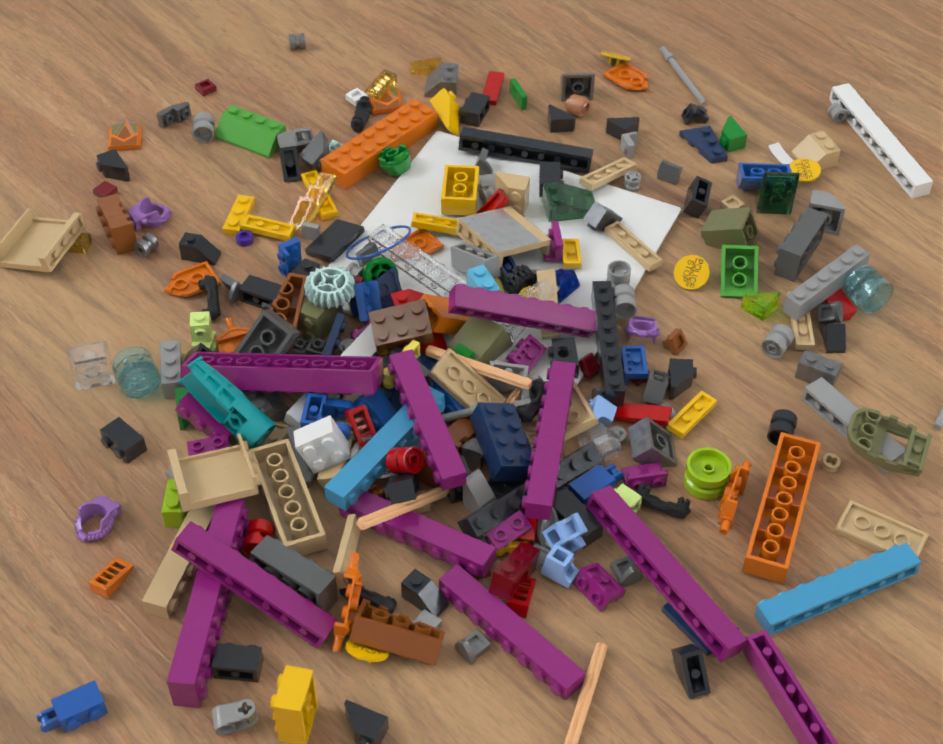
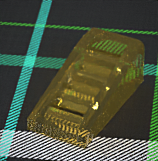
M441 57L411 62L410 74L428 75L443 63Z
M384 69L364 92L372 98H380L397 84V75Z
M81 233L68 252L86 254L92 244L90 233Z

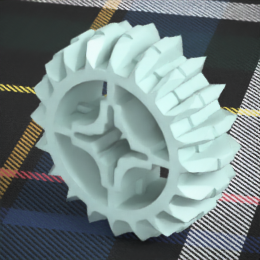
M330 265L326 268L323 266L322 269L316 268L315 272L312 271L309 276H306L304 284L305 295L310 303H314L315 306L320 305L322 309L324 307H328L329 310L331 307L338 308V305L344 306L345 302H350V299L353 298L355 280L351 276L350 271H346L345 268L340 269L339 266L332 267Z

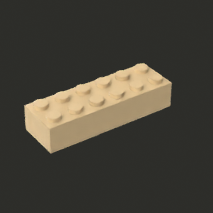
M289 439L250 449L256 471L260 477L261 485H259V488L275 527L278 540L286 547L297 550L301 556L327 549L326 534Z

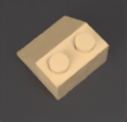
M824 131L809 134L792 150L791 154L796 160H814L823 170L837 166L841 150Z
M496 171L495 188L497 190L499 188L504 190L510 200L506 207L511 206L524 217L529 204L530 177Z

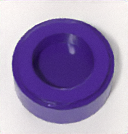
M243 230L236 234V243L241 247L250 246L254 242L253 234L250 231Z

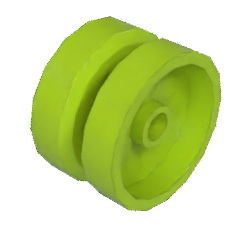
M705 447L693 451L687 458L683 480L685 489L694 497L703 500H713L723 496L731 474L732 464L725 453L715 448Z

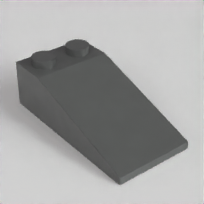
M263 310L234 353L285 354L301 332L273 310Z

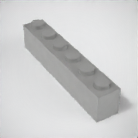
M857 244L787 294L783 312L798 321L866 270L871 253Z
M822 377L804 388L802 401L848 440L847 427L850 418L859 408ZM886 432L880 454L886 456L887 460L902 461L905 448ZM878 467V468L881 469L885 474L891 472V471H887V470H885V469H883V468Z

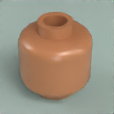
M573 94L566 100L565 106L567 112L571 115L583 117L590 110V102L587 97Z

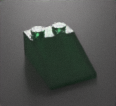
M764 171L755 197L756 213L791 215L800 174Z
M561 182L547 183L542 186V202L549 222L583 219L595 202L593 193L589 190Z

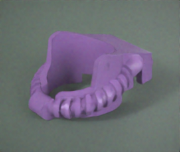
M144 197L137 205L128 210L133 227L137 230L141 229V224L144 227H159L168 221L172 214L168 207L158 203H151L149 197Z
M634 315L629 320V324L624 328L625 332L628 333L627 341L634 335L640 338L651 337L653 344H655L656 337L660 335L655 318Z
M102 495L94 498L91 502L83 503L78 509V516L75 520L77 539L86 543L87 541H95L105 537L111 531L116 516L122 513L121 505ZM93 514L104 515L100 521V529L88 534L83 532V524L88 519L94 517Z

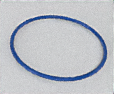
M398 225L374 232L354 243L347 250L346 258L361 260L384 253L402 243L411 234V228L406 225ZM396 228H407L409 230L407 235L400 241L379 252L362 257L348 256L351 249L376 234Z

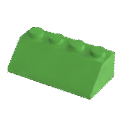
M231 105L222 113L214 137L269 159L280 148L277 134L286 132V125Z

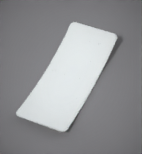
M779 142L768 145L773 155L782 164H790L794 161L784 151Z

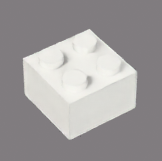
M331 415L293 431L295 448L314 474L351 458L348 440Z

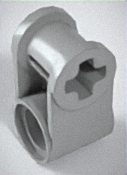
M248 699L218 705L212 709L214 729L217 735L223 736L236 731L250 729L259 721L255 704Z

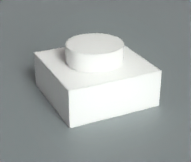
M356 88L345 94V99L354 106H357L360 97H368V94Z

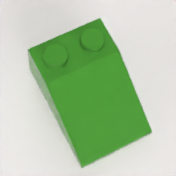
M722 245L720 255V297L757 298L759 246Z

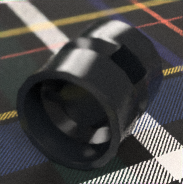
M786 409L774 411L767 433L769 442L777 446L781 432L794 435L798 421L796 414Z

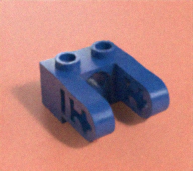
M307 393L300 428L329 415L333 419H346L344 412L357 406L350 400L331 399L325 394ZM335 422L346 439L349 440L352 431L351 426L347 423Z

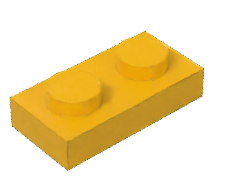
M562 239L564 245L563 269L581 268L579 239Z

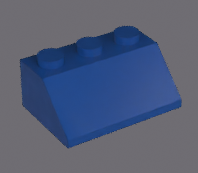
M738 163L736 182L738 189L784 191L791 188L794 178L790 164Z

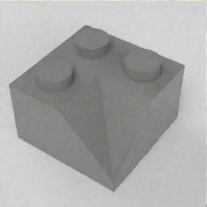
M812 190L808 207L828 214L824 233L839 236L846 207L831 193Z

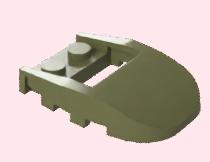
M870 408L856 410L852 414L847 427V438L852 449L862 458L887 471L919 477L924 468L932 435L928 433L925 436L916 432V426L910 423L906 425L898 421L899 417L892 414L890 417L881 415L880 411ZM886 432L908 439L902 461L887 460L886 456L880 454Z

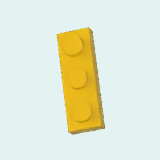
M238 194L223 225V234L236 235L242 231L240 225L246 215L250 214L255 204V197Z
M419 212L413 213L411 227L458 236L456 234L457 219Z
M250 214L246 215L240 225L242 231L247 230L255 234L285 241L290 240L296 231V225Z
M700 391L670 420L666 429L683 439L717 405V400Z

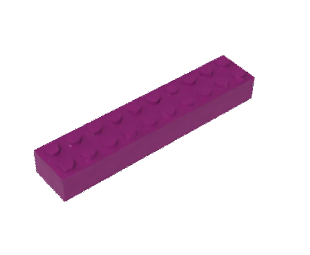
M194 352L181 365L183 378L191 372L187 365L199 356H202L203 361L217 370L239 390H247V392L261 390L267 393L284 391L288 394L294 392H303L304 394L321 392L325 395L342 393V395L361 394L362 396H370L376 392L384 380L383 357Z
M240 498L216 504L208 533L219 538L224 544L237 550L239 553L241 552L245 532L250 520H247L248 508L244 505V499ZM199 568L167 679L173 706L201 708L202 700H206L208 686L206 685L208 679L211 680L212 678L211 665L218 640L222 639V622H225L227 619L228 610L226 606L232 600V591Z

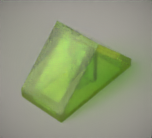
M780 292L743 293L741 309L764 321L778 308Z

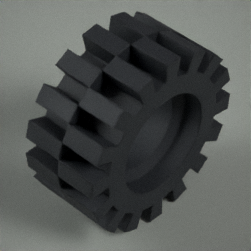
M518 265L516 269H512V273L507 274L508 278L505 277L504 281L506 282L503 283V289L510 295L519 294L523 288L537 285V275L526 265H521V267Z

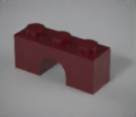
M521 541L493 571L489 593L509 601L517 592L521 578L527 580L536 570L541 549Z

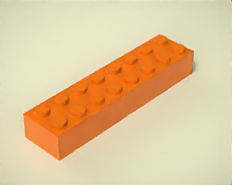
M414 98L321 159L322 175L346 190L380 167L378 158L381 157L380 152L385 148L391 146L393 149L399 147V144H404L408 148L437 129L438 112Z
M781 432L746 552L742 572L784 584L820 449V442Z

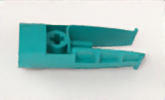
M199 356L187 365L191 372L180 379L178 383L183 384L192 396L220 424L222 423L235 435L237 440V434H241L242 440L247 441L249 450L257 448L273 432L276 424L264 412L252 404L235 385L203 361L202 356Z

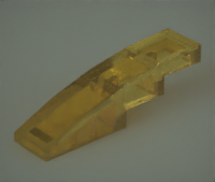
M320 172L316 184H310L305 197L300 196L289 224L296 225V230L302 231V222L311 223L318 214L337 180L335 175Z

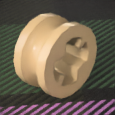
M827 453L823 456L820 465L824 471L832 473L838 470L841 461L837 455Z

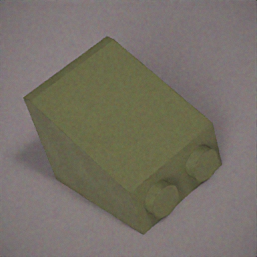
M751 207L711 210L701 229V237L704 238L705 244L721 249L722 245L755 246L760 236Z
M305 295L301 309L304 339L310 341L311 337H316L324 340L331 332L337 313L343 314V306L338 305V308L331 307L330 310L328 307L322 309L320 305L315 306L314 303H310Z
M469 317L449 342L448 347L454 351L456 345L461 343L475 352L473 360L490 365V361H495L512 347L513 342L505 329L497 323Z

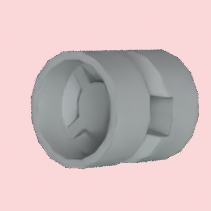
M200 112L194 116L192 134L197 142L208 143L214 138L215 121L211 114Z
M622 260L610 262L607 268L606 281H611L612 289L620 284H630L631 266Z
M627 284L615 286L612 289L615 316L619 319H629L637 313L634 288Z
M775 324L761 343L762 351L770 358H781L793 342L794 332L784 324Z

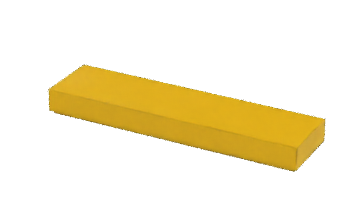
M317 170L302 173L301 180L321 219L326 220L337 217L338 210Z

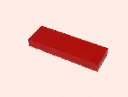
M489 71L483 94L490 96V105H497L504 80V72Z
M624 402V406H616L617 409L613 421L637 423L643 418L648 417L658 425L668 426L672 407Z

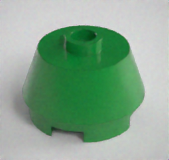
M399 144V147L393 149L389 146L380 152L381 157L378 158L379 165L390 176L401 175L411 167L410 151L404 144Z
M375 258L367 262L363 268L364 282L376 280L392 267L396 268L399 277L398 269L389 258Z

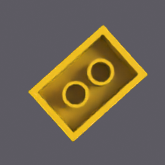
M445 165L441 194V214L466 216L476 214L479 166Z
M286 665L283 674H279L277 680L278 691L277 694L272 695L270 708L273 709L272 719L275 720V732L278 733L279 742L307 744L318 708L314 671Z

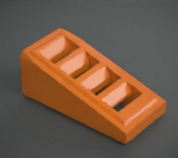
M118 557L114 558L89 581L90 590L109 599L134 569V565ZM117 565L124 567V569L117 568Z

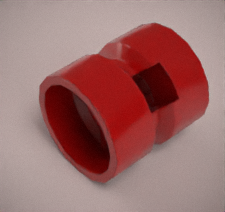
M394 447L387 453L386 465L389 471L394 474H413L421 471L425 458L423 452L418 447Z
M265 519L251 520L248 523L246 537L242 546L244 554L251 557L250 552L267 535L273 538L275 532L274 525Z

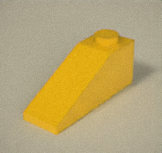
M443 88L430 99V102L438 112L445 127L453 135L457 136L459 127V105L455 100L457 97L451 90L448 92Z

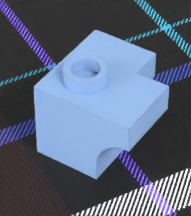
M600 395L587 401L599 424L595 425L602 430L613 422L617 409L615 405Z
M577 512L564 520L554 523L542 533L551 549L557 544L575 553L586 546L582 535L588 530Z
M555 544L546 556L540 573L569 589L579 572V569L573 564L575 559L573 558L574 553Z

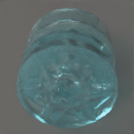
M869 264L854 270L843 285V292L846 296L856 302V305L867 314L873 313L884 306L894 290L893 285L886 278L880 276V273Z
M130 347L119 352L114 357L112 369L125 396L129 398H143L154 393L159 387L161 376L155 366L151 353L143 347Z

